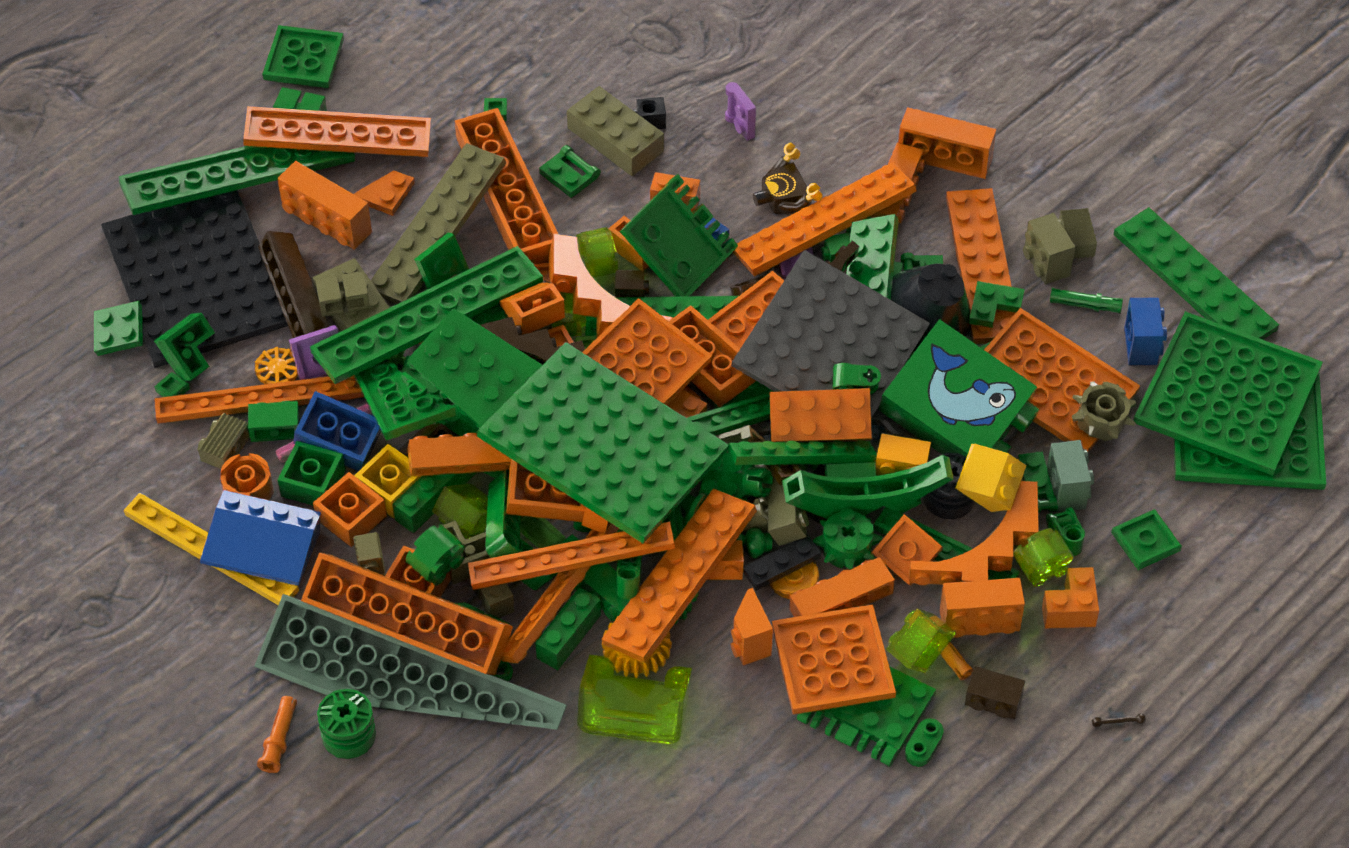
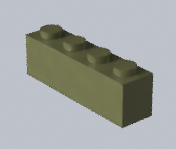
M797 464L802 471L808 468V464ZM773 476V485L768 484V488L772 489L768 495V532L780 546L807 537L806 526L809 525L805 510L786 503L783 485L780 486Z

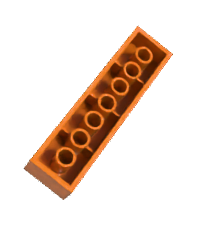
M495 108L455 120L456 139L461 150L468 143L504 157L506 161L505 166L483 197L508 250L518 246L533 264L548 263L553 235L558 234L499 109Z
M320 552L301 599L305 603L488 675L496 674L513 626L330 554Z

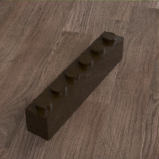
M267 231L258 248L292 337L296 338L329 327L326 316L322 317L318 296L293 234Z

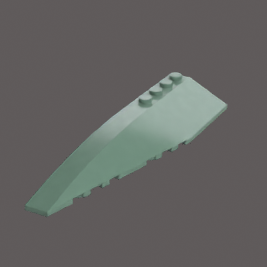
M285 594L281 597L254 666L325 695L341 689L357 690L368 698L372 707L555 730L559 729L567 708L566 704L493 675L484 674Z

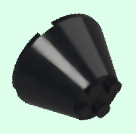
M930 264L907 269L893 276L891 301L930 323L913 350L914 352L939 319L966 337L971 326L969 324L971 307L964 282L955 266L951 264Z

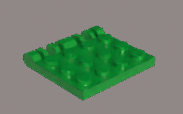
M679 174L675 175L620 230V233L675 297L690 296L738 247L733 238L722 245L730 236L727 231L722 232L716 239L711 235L720 226L718 220L712 222L707 228L704 227L714 217L704 204L699 205L691 212V209L700 200L697 195L690 198L686 204L681 200L690 190L688 185L683 186L675 193L684 183Z
M889 666L896 690V698L800 713L797 716V720L807 725L813 717L810 727L816 729L824 717H827L831 720L825 728L826 735L831 736L837 726L841 724L835 735V740L853 747L861 734L863 736L857 745V751L862 753L867 748L870 740H873L877 744L871 752V758L877 760L883 752L880 762L891 767L935 696L936 689Z

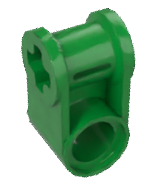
M838 363L833 366V390L864 389L870 387V395L877 391L881 372L875 366L853 365L850 363Z
M1068 507L1064 512L1054 515L1052 513L1046 514L1048 529L1057 541L1061 551L1071 557L1079 555L1083 550L1085 531L1077 519L1074 509Z

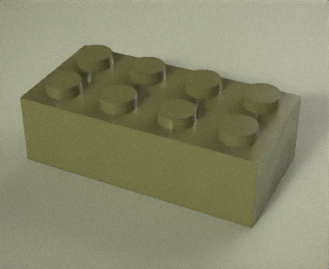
M600 86L567 110L568 129L631 176H634L664 152V133Z
M355 258L313 277L314 290L318 296L316 279L337 276V279H339L344 274L363 271L370 308L348 312L345 293L340 291L344 313L329 315L340 332L389 308Z

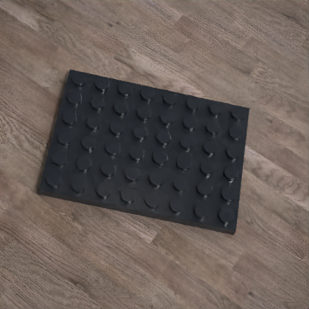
M238 190L136 215L132 214L101 224L129 302L139 301L142 305V336L154 368L169 364L154 341L192 313H202L215 332L197 346L201 354L288 326L259 251V240Z

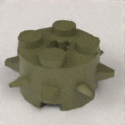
M1093 381L1090 382V386L1085 390L1083 396L1073 395L1072 398L1080 406L1078 412L1072 415V420L1078 421L1079 429L1091 437L1104 441L1118 439V435L1125 425L1135 426L1136 424L1128 417L1130 409L1136 405L1135 400L1128 399L1125 396V390L1119 387L1118 384L1103 382L1102 385H1097Z

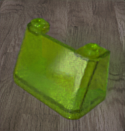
M589 654L579 687L578 727L588 734L662 744L676 743L680 739L683 729L692 668L681 666L670 668L666 673L665 682L614 675V664L610 659Z

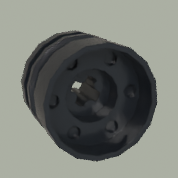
M944 453L941 455H945L950 459L954 480L924 495L923 501L926 508L933 515L942 519L954 520L968 514L975 501L956 489L967 457L958 453Z

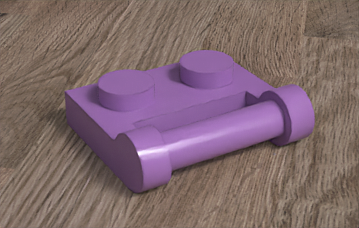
M730 82L726 85L728 109L725 112V119L727 122L734 123L739 134L742 133L748 141L755 138L756 107L737 83Z

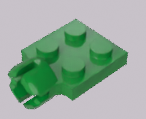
M725 453L703 477L699 494L709 495L713 489H716L744 501H747L750 497H766L772 489L763 488L762 483L773 485V476L766 468L756 467L755 465H735L730 454Z

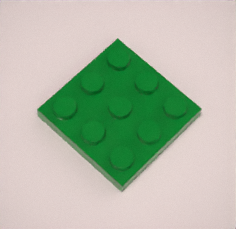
M278 25L262 73L263 80L329 88L344 41V34Z

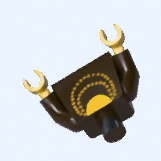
M793 143L785 145L784 153L786 155L781 156L768 173L763 176L762 191L753 193L755 205L760 206L768 203L774 214H794L810 206L812 200L820 201L823 197L819 191L820 187L816 183L807 186L795 163H790L791 159L796 160L800 157V151L797 148L795 149Z

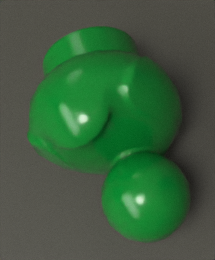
M750 528L745 535L741 533L736 539L742 540V546H745L747 554L754 559L760 557L763 553H769L772 549L771 534L763 533L759 528Z

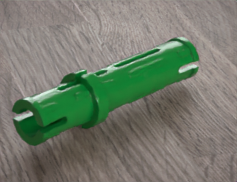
M1052 288L1050 303L1094 309V312L1101 310L1121 314L1123 298L1102 296V293L1095 295Z

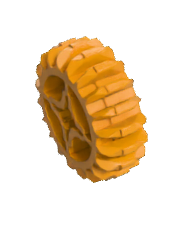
M609 623L608 630L613 623ZM670 632L667 633L646 663L609 648L602 642L603 656L607 659L609 667L615 666L616 673L624 670L626 677L630 673H634L636 679L639 673H643L648 677L650 670L657 673L658 666L664 667L666 659L670 657V649L672 648Z

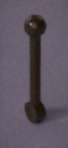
M1140 713L1134 717L1109 719L1095 717L1091 721L1093 727H1099L1102 724L1138 722L1142 724L1146 721V717Z

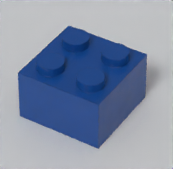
M1130 298L1124 325L1128 365H1157L1159 356H1163V341L1167 339V328L1162 326L1165 311L1164 307H1160L1159 298Z

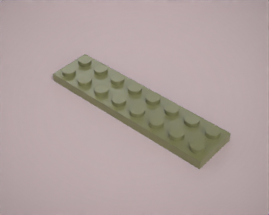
M468 143L465 144L371 279V282L382 298L399 304L417 294L424 284V280L414 259L448 232L454 234L455 237L505 166L506 161L504 157Z

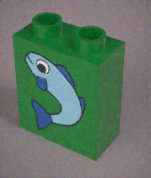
M939 319L882 394L878 410L922 441L931 442V447L939 453H958L967 457L971 444H978L1009 453L1012 447L1003 441L1012 427L1024 433L1040 409L1031 403L1037 389L1036 385Z

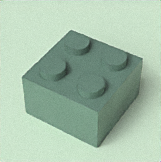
M1081 440L1051 443L1047 470L1054 496H1056L1058 510L1056 512H1064L1068 507H1072L1074 510L1086 509L1087 501L1091 498L1090 486L1094 484V474L1092 470H1088V452L1086 449H1083Z

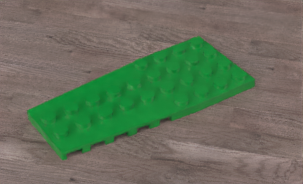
M452 309L407 361V365L415 368L422 375L421 378L427 383L430 382L440 391L439 394L445 399L448 398L458 407L457 410L471 418L476 423L475 426L478 429L542 366L539 362L456 309Z

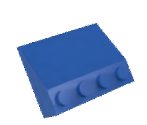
M224 490L215 509L200 563L299 586L320 534L321 512Z

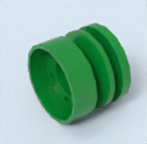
M341 689L328 694L321 701L317 717L322 743L326 750L335 757L343 759L357 758L368 752L376 738L372 706L368 698L357 690Z

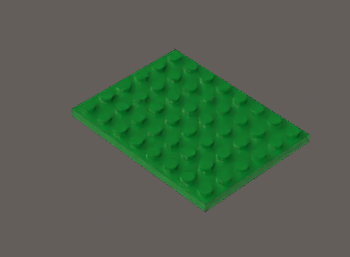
M566 342L477 432L478 438L641 543H644L721 459L729 447V444Z

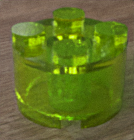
M608 227L576 234L580 257L585 268L593 278L616 273V270H618V260L613 261L616 249Z
M1052 528L1033 534L1027 538L1029 543L1022 548L1020 544L1013 553L1015 560L1034 587L1042 585L1054 575L1058 578L1066 574L1067 565L1073 560V554L1057 529L1053 532Z

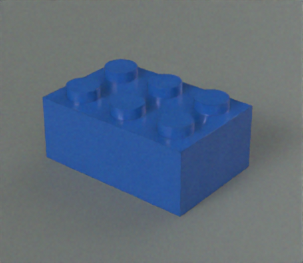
M315 391L294 433V444L296 441L343 453L345 466L360 471L365 466L381 430L374 416Z

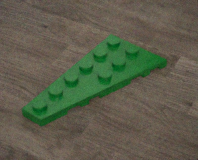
M384 360L353 375L386 441L456 415L455 408L452 405H446L442 402L441 397L429 393L423 384L406 372H400L392 362L388 363Z

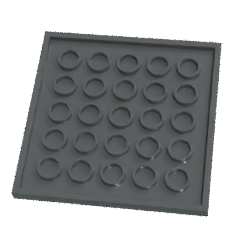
M804 250L733 359L731 366L775 392L833 390V366L835 364L850 363L853 365L875 366L881 372V379L877 391L870 395L872 419L880 405L882 394L904 367L930 323Z

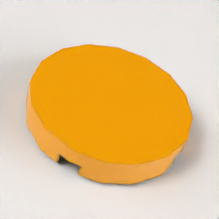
M812 562L771 583L770 586L782 598L790 599V596L797 590L807 589L819 582L818 567Z

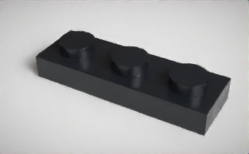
M807 535L805 538L796 540L744 566L743 573L757 591L820 559L821 552L809 535Z

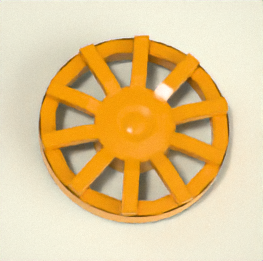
M275 347L262 352L255 361V374L261 383L294 381L297 378L296 366L287 365L295 362L291 349ZM260 364L267 366V367H264V368L259 369ZM288 370H294L291 376L287 373ZM268 371L265 377L261 376L260 373ZM272 376L275 378V381H271L268 379ZM283 376H285V377L287 378V379H284V380L279 381V378H281V377H283Z

